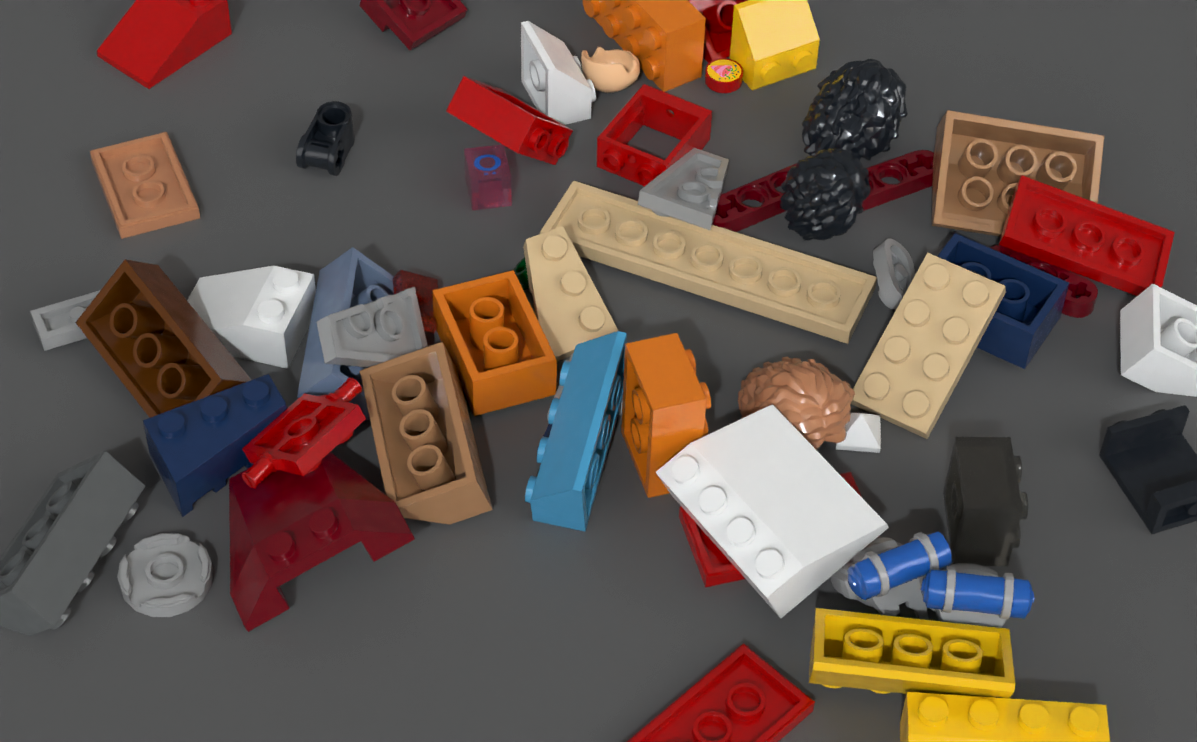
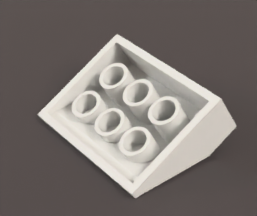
M773 404L691 442L656 471V474L673 498L780 618L784 617L889 528L887 523Z

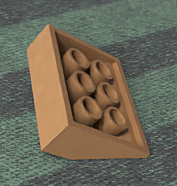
M947 110L938 124L933 157L932 226L1001 237L1013 193L1021 175L1098 203L1104 135Z

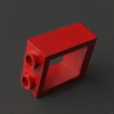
M463 76L446 112L514 152L552 165H556L558 159L565 154L569 145V138L573 132L572 129L504 90Z
M643 84L597 137V167L645 187L693 148L702 150L710 140L712 110ZM643 125L681 140L665 160L627 145Z

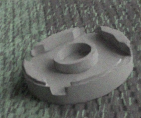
M160 533L144 538L135 544V550L127 557L125 554L119 563L117 578L124 601L136 612L150 617H172L188 612L204 600L212 587L213 567L207 549L200 543L198 546L196 543L191 542L188 536L179 533Z

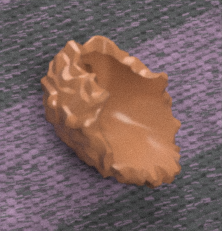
M783 357L782 361L774 363L765 362L763 363V368H754L747 378L741 381V389L738 392V404L742 418L773 404L801 435L818 450L824 441L840 443L845 440L847 436L845 426L850 422V405L855 392L850 388L848 382L842 381L836 375L831 374L827 367L821 363H816L814 359L802 362L799 358Z

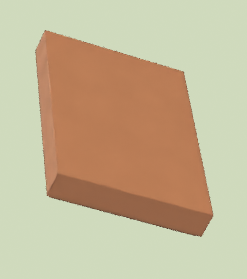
M167 132L90 151L93 166L121 239L200 219L198 205Z

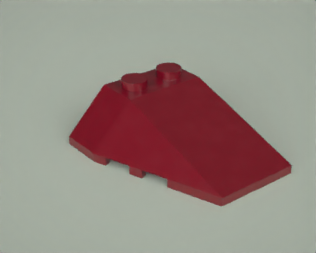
M331 452L322 459L321 465L316 470L305 476L277 470L266 477L255 489L249 487L242 478V473L248 469L229 479L230 595L248 632L290 609L280 588L282 584L361 541L373 562L415 540L396 502Z

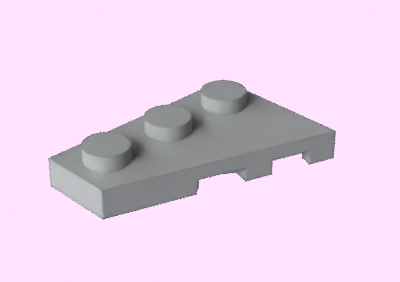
M693 148L640 190L638 205L651 209L656 215L663 217L671 216L711 230L726 179L729 159Z
M415 287L394 295L381 297L364 305L360 304L330 314L316 322L325 364L371 367L428 347Z

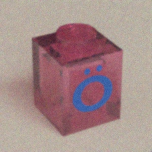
M504 145L464 149L465 180L472 210L512 206L511 173Z

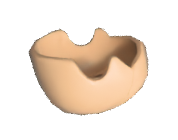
M597 47L592 57L588 56L586 50L581 52L583 75L586 80L590 79L597 91L605 93L622 91L638 79L640 63L638 58L630 51L620 49L605 51L602 47Z

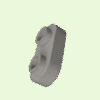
M888 238L873 250V266L876 270L879 286L878 294L881 301L888 308L897 309L916 273L913 260L908 251L896 240Z

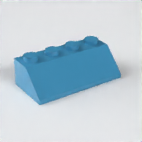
M617 331L577 344L572 360H565L562 365L559 381L560 386H564L560 399L553 398L548 416V423L552 424L549 437L542 436L537 451V463H541L537 477L530 476L525 492V502L531 504L533 521L586 532L623 399L625 344L627 343V333Z

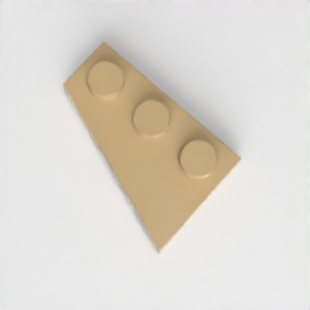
M564 226L525 240L523 248L529 288L533 295L535 315L557 362L570 357L574 353L577 344L619 331Z

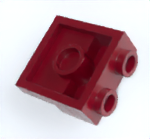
M361 0L359 5L382 32L390 28L409 50L414 49L463 19L468 10L460 0Z

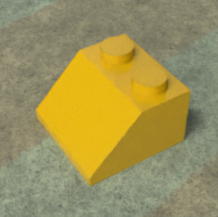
M748 0L734 5L730 59L742 66L743 81L751 90L816 69L820 39L807 0Z

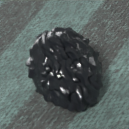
M875 59L852 61L846 63L838 70L832 71L828 77L818 83L817 87L820 89V92L814 97L808 114L802 122L804 127L802 140L806 145L804 148L805 153L814 156L820 150L840 148L851 152L860 161L861 157L871 160L873 156L880 152L890 150V142L899 137L898 129L900 122L908 114L905 103L906 84L900 79L895 70L885 68L880 61Z

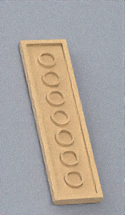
M577 181L572 182L540 231L541 234L564 226L580 257L847 344L865 311L877 282L876 276L712 225L711 230H707L671 216L663 217L656 215L651 209L638 205L636 200Z

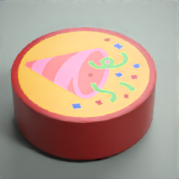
M720 58L707 64L705 84L709 89L718 93H731L741 87L743 68L738 62Z

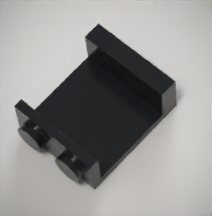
M1186 405L1169 410L1161 409L1151 415L1130 421L1122 420L1107 427L1100 450V458L1151 534L1197 521V454L1182 434L1190 412Z

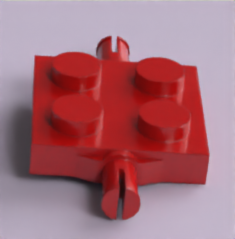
M349 377L333 393L321 396L304 393L242 448L249 462L253 463L246 472L242 473L244 482L249 487L255 489L266 477L277 470L305 476L316 470L321 465L322 459L337 445L350 439L353 431L366 419L358 404L349 403L362 392L359 382Z

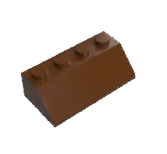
M125 259L75 322L149 418L251 381L250 377L159 265Z

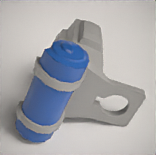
M939 531L929 535L922 532L916 533L914 538H911L909 543L904 545L892 538L877 537L833 574L831 582L834 589L843 594L844 597L858 600L865 605L874 607L880 615L897 616L900 612L899 605L905 603L907 607L914 610L916 619L929 620L925 602H923L920 590L922 581L926 577L927 572L943 570L950 566L952 554L948 542Z
M957 563L947 566L944 570H931V572H927L920 588L926 607L935 611L938 620L942 622L1002 628L1009 617L1025 619L1031 610L1032 603H1034V592L1029 580L1016 579L1013 577V573H1004L1000 577L995 570L972 563Z

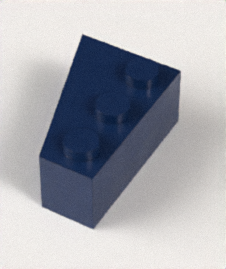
M269 374L143 420L149 454L182 517L193 510V503L210 490H213L215 493L226 486V479L243 466L248 469L253 465V463L249 462L242 448L287 409L283 397Z

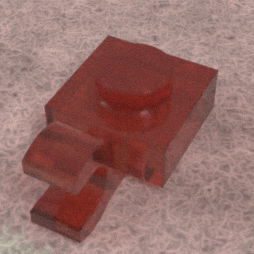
M400 270L393 277L394 294L415 287L424 332L434 333L437 322L433 313L432 290L438 289L437 279Z

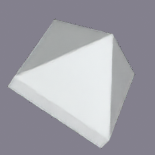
M851 413L850 422L845 426L847 436L844 441L836 443V450L880 453V415Z

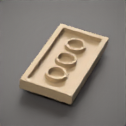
M927 252L853 388L855 395L851 404L873 415H880V418L928 439L1006 293V287Z

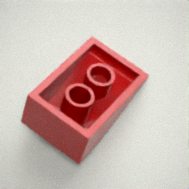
M136 0L97 49V56L150 89L232 34L228 0Z

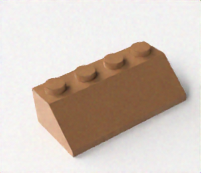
M440 342L360 370L385 493L396 502L403 517L450 525L491 511L492 506L459 373L444 343Z

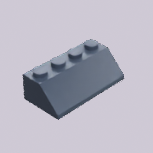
M353 247L319 271L297 397H301L304 393L315 396L328 395L336 391L349 377L354 378L361 385L362 392L349 403L358 404L366 417L365 420H370L360 370L368 367L325 364L316 322L330 314L360 304L364 305L384 296L400 293L410 287Z

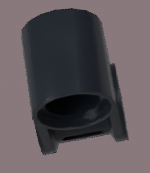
M331 101L326 102L317 109L310 126L298 143L296 164L299 168L306 169L308 166L328 170L330 175L337 176L340 174L345 159L355 141L352 112L347 104Z

